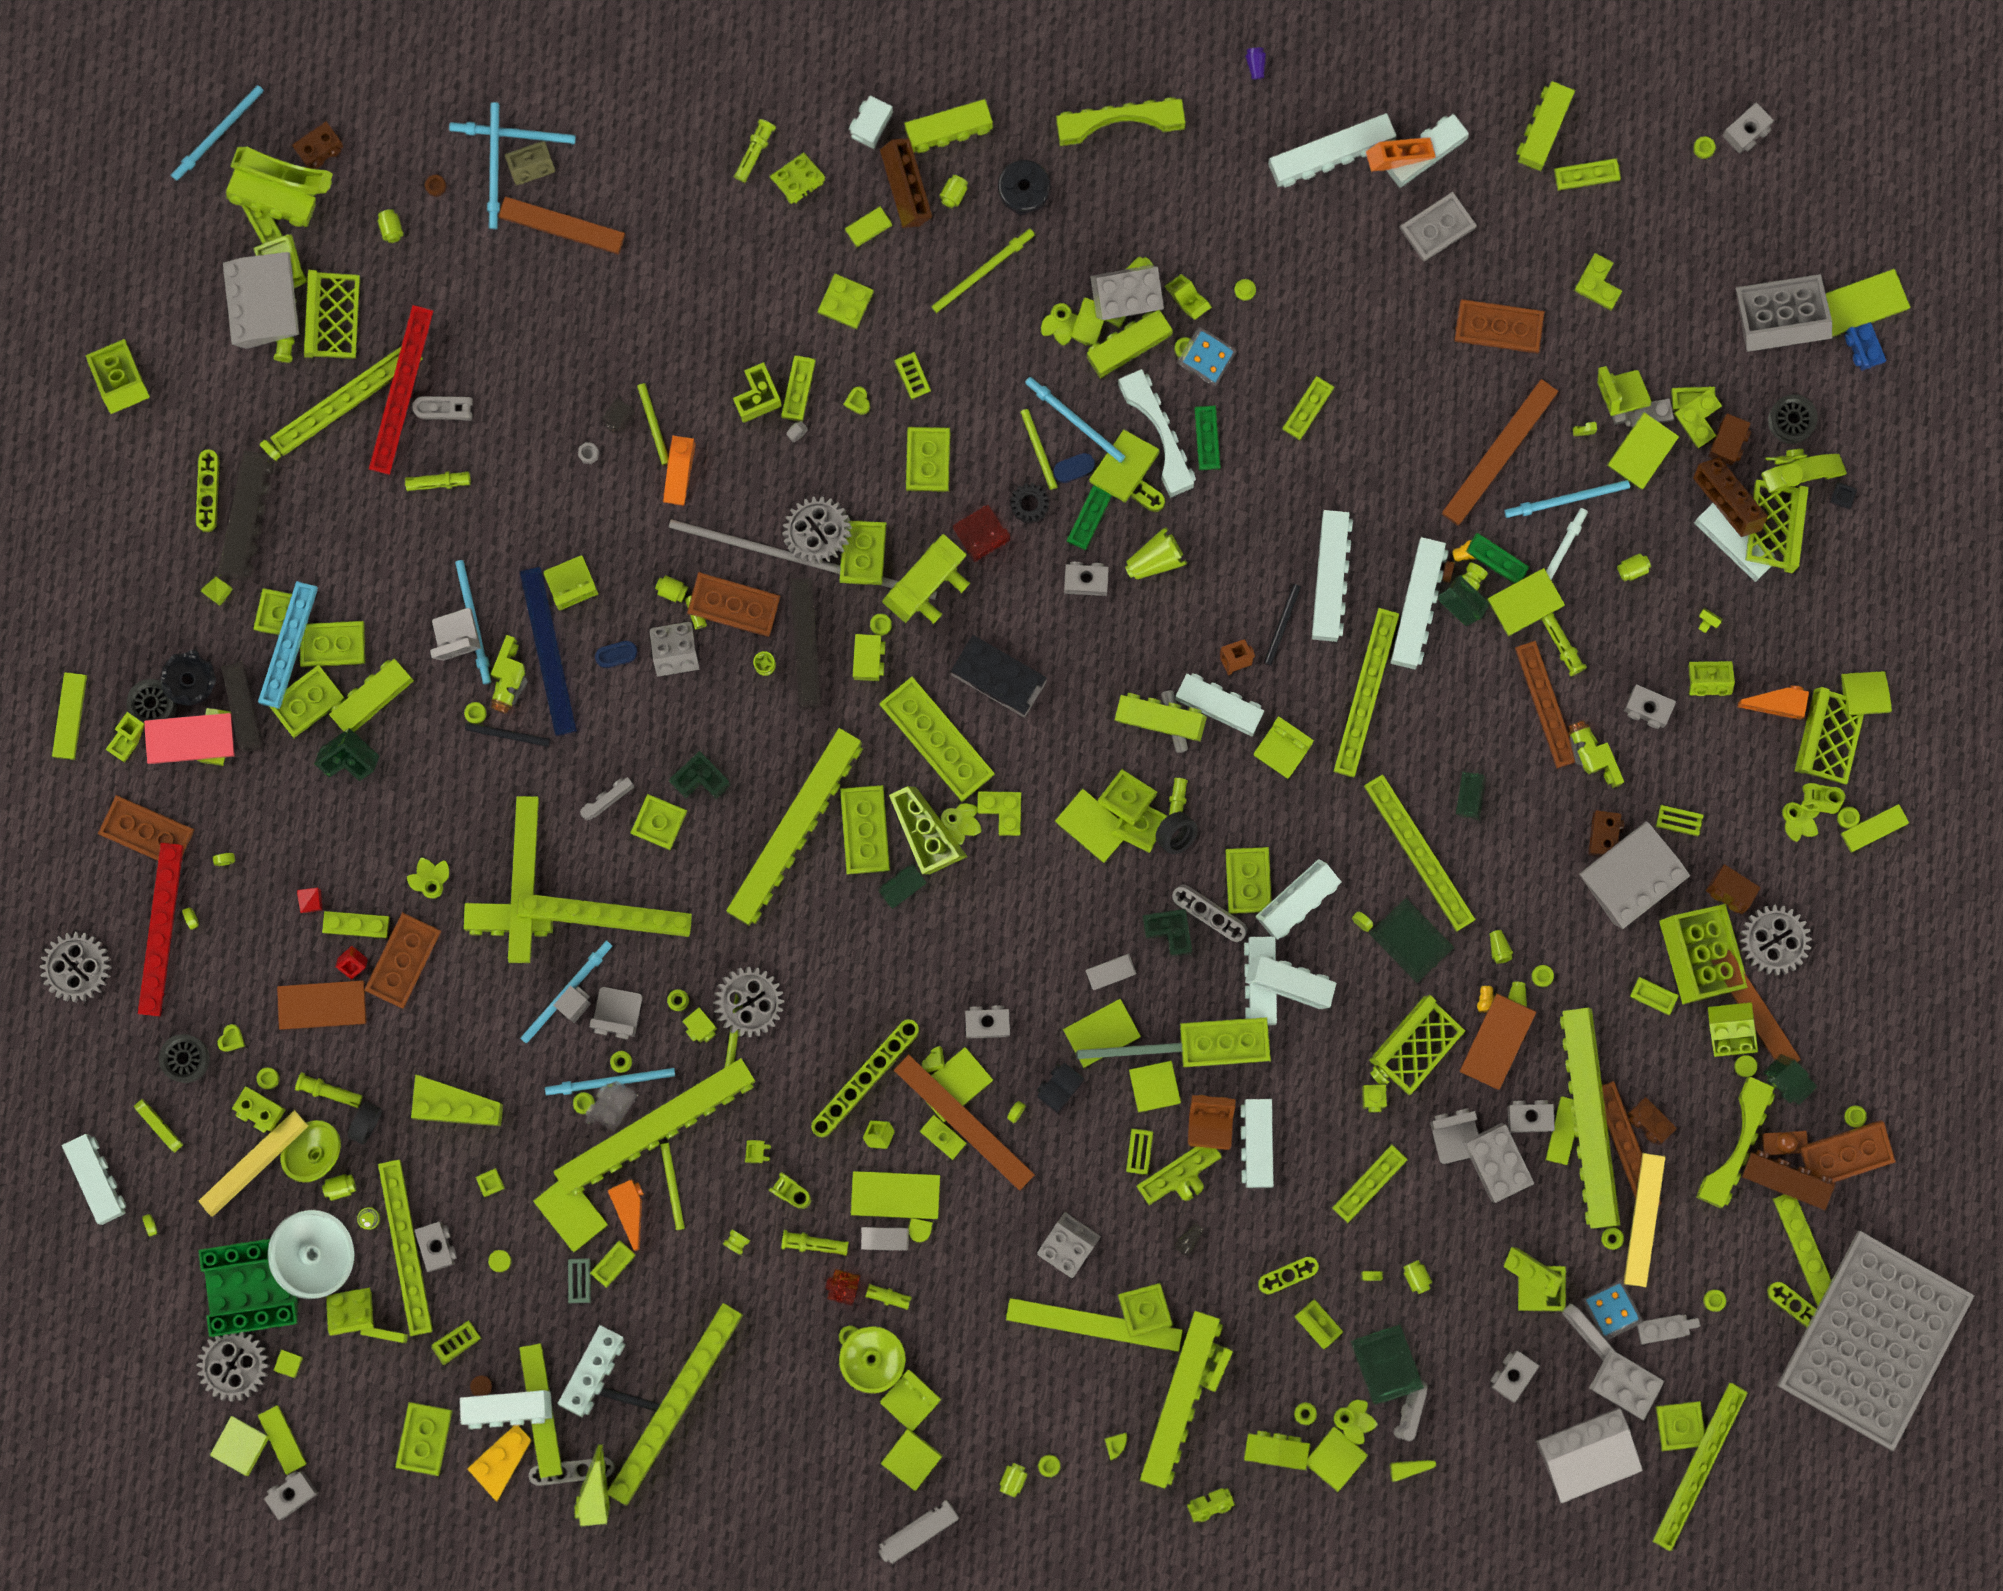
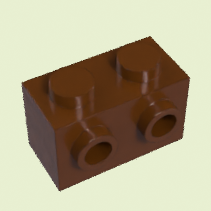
M327 121L292 144L303 163L310 169H318L324 164V160L330 156H337L344 147Z
M1726 414L1721 422L1708 457L1713 459L1720 457L1725 464L1730 466L1735 461L1739 462L1744 451L1741 449L1743 441L1747 442L1751 434V430L1748 429L1750 422Z
M1595 810L1592 817L1589 856L1601 857L1620 842L1618 841L1619 832L1622 833L1624 828V820H1621L1620 813Z
M1724 864L1716 871L1705 891L1713 899L1728 905L1729 909L1733 912L1743 914L1750 908L1760 887Z
M1646 1097L1641 1099L1627 1113L1630 1117L1629 1121L1636 1128L1640 1127L1646 1133L1645 1137L1652 1144H1662L1677 1129Z

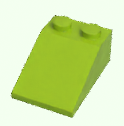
M125 339L85 355L102 399L110 414L150 398Z
M603 1444L598 1445L582 1484L580 1496H576L575 1517L580 1519V1526L606 1524L608 1520L610 1505L607 1494L608 1487Z

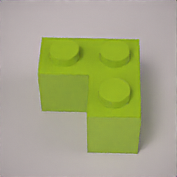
M764 362L744 371L752 390L733 398L743 423L782 407L781 400Z
M1258 1431L1257 1435L1248 1434L1244 1460L1306 1470L1310 1444L1302 1443V1438L1288 1436L1287 1440V1435L1275 1433L1272 1438L1270 1437L1271 1433Z

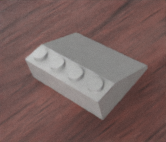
M289 252L244 257L223 263L232 345L248 349L299 335Z
M1821 274L1736 288L1747 352L1832 339V320Z
M1647 821L1579 874L1612 923L1622 929L1690 877L1677 856Z
M1619 1408L1536 1440L1561 1503L1643 1471L1629 1428Z

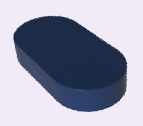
M1087 453L1073 456L1055 465L1054 477L1060 483H1068L1092 473L1095 461Z
M622 641L599 648L595 653V660L600 667L611 668L634 661L638 652L634 643Z

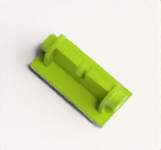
M1221 1488L1209 1493L1211 1501L1208 1503L1205 1496L1190 1501L1191 1504H1188L1187 1507L1193 1521L1203 1522L1215 1513L1229 1511L1234 1506V1502L1228 1488Z

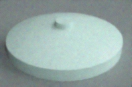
M307 1210L287 1217L278 1225L269 1243L268 1261L275 1280L284 1290L300 1298H320L335 1292L345 1283L353 1267L354 1247L349 1232L337 1218L326 1212Z

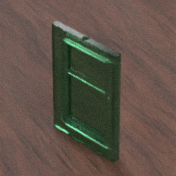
M1407 898L1397 907H1394L1393 911L1369 933L1416 983L1432 968L1436 967L1454 948Z
M1401 1325L1351 1341L1373 1405L1424 1389Z

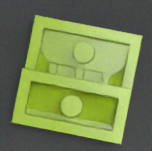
M1885 671L1841 674L1843 695L1846 697L1847 715L1892 712Z
M1333 1427L1308 1457L1307 1466L1338 1492L1368 1455L1353 1442L1346 1439L1345 1435L1337 1428Z

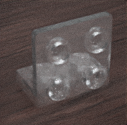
M618 1081L602 1086L596 1095L599 1098L594 1105L591 1104L585 1113L588 1116L585 1123L590 1124L596 1120L615 1132L638 1094Z

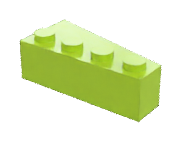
M907 786L889 795L922 874H932L967 857L916 787Z
M415 1074L411 1118L415 1120L501 1126L503 1104Z

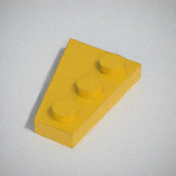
M519 1425L513 1426L468 1468L470 1473L496 1502L499 1500L515 1468L532 1441Z

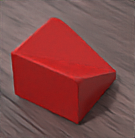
M321 889L297 890L301 913L323 911Z
M351 946L338 957L335 967L352 980L366 968L368 959Z

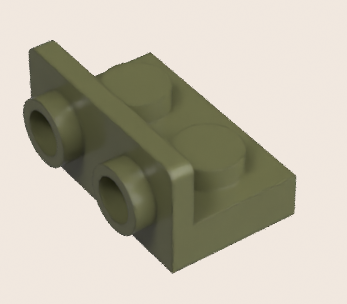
M545 141L505 154L516 185L555 172Z

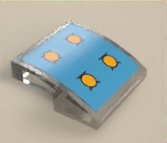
M1198 327L1177 363L1191 374L1198 375L1211 386H1216L1237 350L1208 331Z
M1622 1280L1582 1299L1593 1320L1594 1326L1605 1340L1643 1323Z

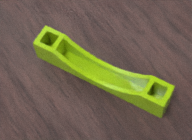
M1170 97L1162 102L1149 100L1140 105L1127 103L1123 107L1118 108L1106 106L1102 110L1096 111L1085 109L1081 113L1074 114L1072 112H1063L1060 116H1057L1056 121L1060 146L1082 143L1088 135L1097 129L1120 121L1146 123L1163 132L1185 129L1182 99Z
M1752 1077L1746 1079L1738 1098L1742 1111V1129L1738 1144L1732 1156L1722 1167L1704 1177L1696 1198L1718 1208L1724 1207V1204H1729L1732 1198L1730 1190L1733 1185H1737L1741 1173H1738L1741 1165L1746 1164L1749 1158L1748 1148L1750 1145H1754L1758 1134L1755 1133L1758 1125L1762 1126L1766 1118L1765 1108L1767 1105L1770 1106L1775 1097V1094L1772 1093L1774 1087Z

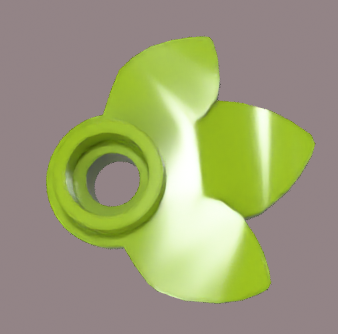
M1063 303L1056 304L1051 310V315L1043 319L1041 325L1042 335L1049 336L1053 334L1057 342L1065 346L1071 340L1078 315L1073 314L1068 305ZM1057 312H1064L1065 317L1060 318Z
M1803 449L1786 450L1787 456L1766 458V460L1774 461L1776 465L1806 458L1807 455L1804 454Z
M1794 802L1786 804L1783 807L1782 815L1786 821L1785 831L1789 838L1798 842L1801 835L1807 837L1817 836L1818 829L1813 818L1820 812L1804 810L1801 805ZM1789 811H1794L1795 817L1791 816Z
M960 804L956 809L949 808L941 814L942 823L959 845L963 844L965 835L974 836L981 833V826L974 818L978 811L975 805ZM949 815L955 817V822L949 821Z
M420 858L417 865V874L407 876L409 886L415 891L422 892L427 898L435 899L439 897L443 892V884L449 878L448 864L446 861H441L435 866L429 860ZM432 884L436 885L434 892L429 891V886Z
M1362 1400L1352 1401L1347 1408H1340L1334 1415L1335 1425L1343 1430L1346 1439L1355 1444H1363V1433L1369 1432L1377 1426L1374 1418L1365 1413L1368 1403ZM1341 1416H1347L1348 1422H1342Z

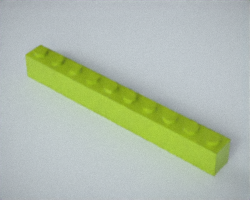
M840 728L837 730L726 910L728 914L748 926L752 922L756 924L762 914L759 910L763 904L767 905L773 896L771 894L774 886L778 887L784 879L783 871L786 867L789 869L794 863L795 857L793 855L796 850H801L805 845L807 839L804 837L807 832H812L818 823L815 819L819 813L823 814L829 805L827 800L831 794L834 796L840 788L838 782L841 777H846L850 772L852 766L849 764L852 759H857L863 750L860 747L862 745L861 740Z
M1582 1008L1562 1011L1563 1016L1560 1017L1561 1028L1565 1029L1566 1038H1563V1047L1565 1051H1568L1569 1058L1566 1060V1069L1571 1074V1081L1568 1082L1569 1092L1574 1097L1571 1109L1573 1116H1576L1577 1124L1574 1125V1132L1576 1138L1579 1137L1580 1146H1577V1155L1579 1159H1582L1583 1168H1580L1581 1181L1585 1182L1583 1200L1588 1205V1211L1585 1212L1587 1225L1590 1224V1228L1620 1226L1592 1009Z
M740 1058L553 1172L566 1194L570 1195L572 1193L573 1196H576L585 1190L583 1186L590 1182L592 1185L598 1183L603 1179V1174L608 1171L611 1173L616 1172L622 1168L621 1163L626 1160L632 1162L641 1156V1151L646 1148L650 1151L660 1145L659 1140L664 1137L667 1139L674 1137L679 1133L678 1129L684 1125L686 1128L692 1126L697 1122V1117L702 1114L706 1117L716 1111L715 1107L717 1105L730 1103L735 1099V1094L740 1091L742 1094L754 1088L752 1084L755 1083V1080Z
M725 1303L722 1304L607 1492L608 1495L624 1505L629 1504L740 1322L743 1314Z

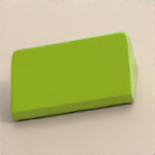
M1084 298L1071 335L1072 338L1080 343L1090 346L1097 343L1104 320L1096 317L1093 300Z
M1315 1299L1295 1316L1323 1349L1328 1347L1343 1333Z

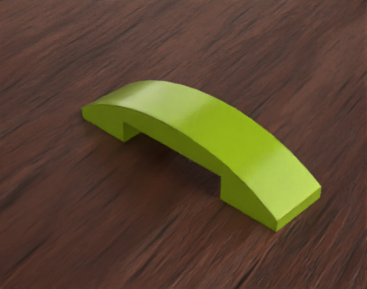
M1825 454L1792 461L1769 469L1761 475L1768 493L1790 487L1781 478L1782 470L1788 464H1797L1802 468V482L1823 477L1831 479L1846 475L1847 472L1839 454Z

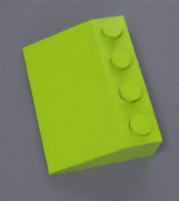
M1726 904L1673 915L1659 921L1682 1004L1747 988L1744 977L1745 970ZM1728 950L1731 951L1738 962L1744 982L1742 985L1729 988L1724 980L1733 976L1731 964L1722 962L1714 966L1711 962L1712 960L1724 958ZM1721 966L1726 967L1728 970L1726 977L1721 973Z

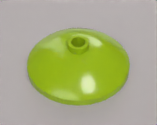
M324 1121L307 1122L308 1127L281 1152L282 1168L290 1178L298 1182H311L324 1176L334 1166L340 1153L341 1141L338 1132L329 1123Z
M874 1326L864 1327L853 1332L842 1345L839 1356L840 1369L846 1381L855 1389L866 1393L882 1392L892 1387L901 1377L905 1367V1352L898 1338L890 1331ZM874 1355L875 1361L870 1363L867 1361V1357Z

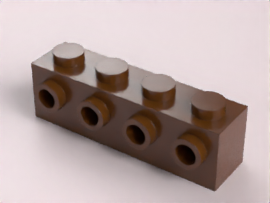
M910 138L891 140L880 149L902 228L920 227L932 218Z
M1720 457L1699 463L1693 479L1740 537L1762 531L1768 518L1767 514Z
M1762 1150L1751 1153L1742 1176L1743 1178L1826 1210L1836 1185L1832 1183V1178L1822 1174L1817 1177L1811 1174L1812 1170L1799 1166L1798 1169L1790 1166L1791 1162L1782 1158H1778V1161L1769 1158L1770 1154Z

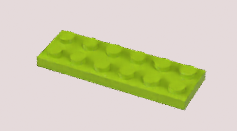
M913 677L909 678L879 703L881 708L961 802L995 775Z

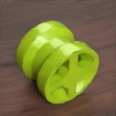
M731 1230L729 1239L725 1240L723 1245L742 1255L743 1247L750 1240Z

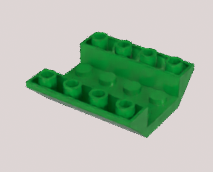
M271 1239L199 1250L201 1272H205L210 1315H207L209 1337L297 1324L298 1298L278 1284L269 1266L268 1248Z

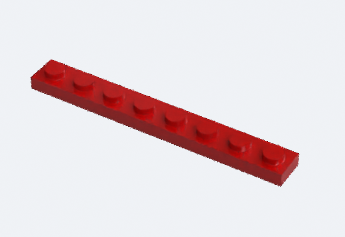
M412 305L369 470L387 475L391 473L433 310Z
M160 844L138 1014L161 1017L183 845Z

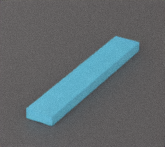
M296 581L258 700L259 704L278 709L281 707L318 591L317 586Z

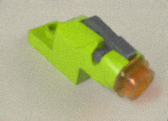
M506 635L491 672L492 677L499 680V682H496L494 695L491 700V708L507 714L508 709L511 710L512 705L516 703L528 683L524 677L525 666L520 662L510 659L511 656L514 657L516 655L518 645L516 644V639L509 635Z
M1584 720L1570 725V732L1568 733L1570 735L1569 740L1575 764L1583 766V769L1588 774L1605 769L1604 778L1608 785L1611 784L1612 788L1622 785L1624 780L1608 742L1597 746L1598 741Z

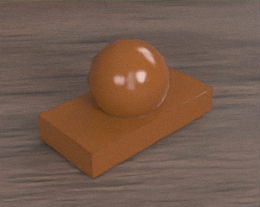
M1807 1131L1763 1133V1151L1770 1155L1801 1153L1799 1147L1808 1144Z

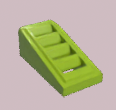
M915 352L894 360L911 399L931 391ZM912 360V365L903 368V363ZM916 368L917 372L906 376V371ZM916 376L920 377V380L911 384L908 381ZM923 384V388L913 392L912 387Z
M468 1320L432 1344L431 1348L441 1363L445 1365L479 1341L481 1337ZM464 1329H466L472 1337L471 1340H468L462 1332ZM457 1334L465 1343L462 1346L455 1337ZM451 1339L457 1349L453 1350L447 1341ZM440 1346H445V1348L449 1352L447 1356L444 1354Z
M1434 1460L1391 1463V1481H1398L1436 1466V1462Z

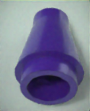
M1261 47L1247 49L1245 57L1252 79L1264 78L1266 53Z

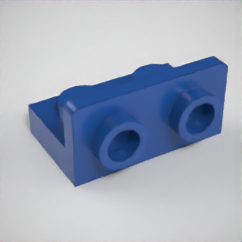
M1871 322L1855 328L1853 326L1848 328L1845 341L1848 347H1852L1854 352L1853 361L1856 366L1860 367L1861 371L1886 362Z

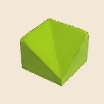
M215 576L203 587L201 592L220 606L233 589Z
M870 1120L863 1139L868 1147L887 1149L894 1135V1129L890 1122Z

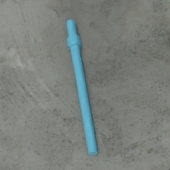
M257 85L189 157L186 156L181 161L182 164L171 176L177 181L188 169L191 170L204 152L264 90Z
M491 103L489 202L487 203L489 229H497L498 213L500 212V203H498L499 103Z
M450 122V131L466 132V135H475V133L490 135V126L476 125L473 122H467V124ZM499 127V136L575 144L576 135Z
M1032 377L1026 380L1025 384L1033 389L1042 401L1046 400L1117 461L1122 462L1125 455L1055 398L1046 386H1041Z
M1626 480L1531 504L1526 502L1520 504L1519 507L1506 509L1504 513L1506 518L1518 515L1527 516L1531 515L1534 511L1629 489L1630 484Z
M459 560L455 564L465 607L472 609L481 649L475 650L477 655L476 665L480 669L483 684L491 683L488 669L490 666L489 659L485 656L464 561Z
M607 940L595 953L593 952L588 957V962L522 1035L521 1040L527 1044L557 1010L553 1005L570 986L575 989L595 966L598 967L603 961V956L612 947Z
M670 1068L575 1083L567 1081L562 1082L561 1085L545 1087L546 1095L560 1093L568 1095L573 1094V1091L675 1077V1069Z

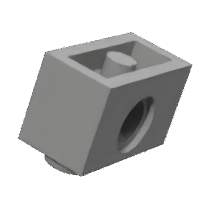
M1755 103L1725 130L1723 137L1739 154L1743 150L1748 152L1755 146V140L1759 136L1764 138L1772 130L1770 126L1774 120ZM1749 126L1753 128L1754 133L1746 132L1744 127Z
M1070 562V565H1066L1064 594L1107 596L1109 567H1104L1102 563H1092L1091 566H1083L1081 562ZM1083 574H1089L1093 579L1089 583H1084L1080 577Z
M1636 684L1624 711L1628 713V717L1634 720L1641 718L1648 721L1647 725L1659 729L1666 726L1676 701ZM1644 704H1651L1654 707V712L1647 713L1644 710Z
M570 986L553 1006L575 1023L591 1005L588 1001L590 996L578 986L576 989Z
M979 1006L970 1007V1011H965L967 1039L1010 1037L1009 1009H1004V1006H991V1010H983V1007ZM986 1016H990L994 1020V1024L988 1028L984 1027L981 1023L982 1019Z
M1547 1100L1534 1101L1535 1105H1526V1101H1513V1105L1507 1107L1509 1132L1554 1131V1105L1548 1104ZM1531 1110L1536 1114L1534 1122L1527 1121L1525 1117L1527 1111Z
M437 1222L415 1229L427 1272H433L455 1264L454 1259L457 1258L454 1247L449 1246L447 1238L451 1236L447 1225L443 1226L442 1222ZM439 1240L442 1243V1249L435 1253L432 1250V1244L434 1241Z
M1515 1351L1513 1354L1509 1352L1503 1361L1505 1367L1501 1372L1497 1370L1491 1379L1493 1383L1491 1388L1513 1403L1516 1402L1539 1365L1519 1351ZM1511 1369H1515L1519 1374L1515 1382L1508 1379V1372Z
M295 1471L285 1478L286 1483L280 1487L277 1484L267 1491L269 1495L264 1500L278 1520H283L318 1494L304 1472L297 1473ZM288 1488H292L295 1491L293 1500H288L285 1496Z

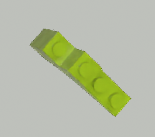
M237 147L230 166L313 197L319 193H326L332 184L331 178L333 173L327 170H316L293 165L262 154L249 147Z

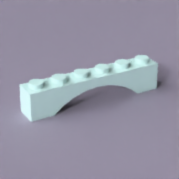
M1141 369L1120 378L1118 385L1126 402L1144 413L1160 434L1165 453L1162 481L1170 498L1193 488V481L1196 480L1192 469H1187L1185 464L1187 461L1186 455L1183 450L1179 451L1176 445L1178 438L1174 431L1170 432L1167 425L1170 423L1166 412H1161L1159 408L1161 402L1157 393L1153 394L1150 388L1152 382L1149 375H1144Z

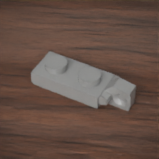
M1670 399L1653 401L1651 406L1612 416L1614 425L1625 423L1626 427L1633 428L1644 412L1659 423L1673 421L1674 417Z
M1675 1315L1637 1322L1641 1344L1684 1337L1690 1334L1689 1329L1700 1327L1699 1318L1687 1320L1686 1315Z

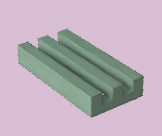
M568 1259V1303H591V1259ZM573 1263H577V1298L573 1299ZM582 1263H585L586 1298H582Z

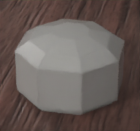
M802 421L797 422L789 428L787 436L792 442H796L807 432V427Z
M585 442L579 447L578 456L583 463L593 464L598 460L599 450L594 443Z

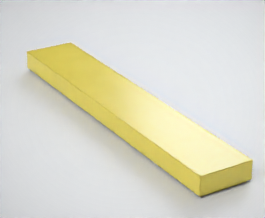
M295 1110L199 1200L209 1215L213 1217L308 1127L307 1123Z
M1642 1153L1624 1284L1647 1286L1665 1163L1664 1156Z

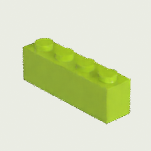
M1551 81L1549 87H1544L1540 97L1544 99L1541 106H1536L1532 116L1536 118L1534 124H1529L1524 134L1528 137L1526 143L1521 142L1516 153L1520 155L1519 163L1539 171L1542 170L1575 90Z
M985 99L905 123V130L908 138H910L913 152L917 151L918 153L926 152L929 150V147L935 145L938 147L946 146L952 140H966L972 134L978 133V135H983L993 128Z
M237 169L234 170L226 190L227 199L231 203L246 205L255 212L263 211L278 220L281 218L288 220L297 227H301V225L308 226L316 205V199L313 196Z
M1160 310L1147 312L1139 322L1133 321L1124 327V331L1119 334L1114 332L1106 338L1107 341L1104 343H1096L1088 349L1087 359L1099 378L1104 377L1172 336L1173 330Z
M395 659L392 661L388 660L382 664L381 670L376 675L371 674L364 680L365 684L359 689H353L347 695L349 698L343 703L338 702L332 707V712L329 715L348 737L414 681Z
M1128 693L1127 696H1120L1115 716L1117 722L1201 742L1207 718L1201 714L1202 710L1189 707V711L1181 709V705L1170 702L1166 706L1160 704L1161 701L1154 698H1148V701L1140 700V695Z
M465 903L464 930L469 931V935L475 936L482 935V932H491L492 936H504V932H509L511 904ZM533 918L532 933H534V936L547 937V933H553V921Z

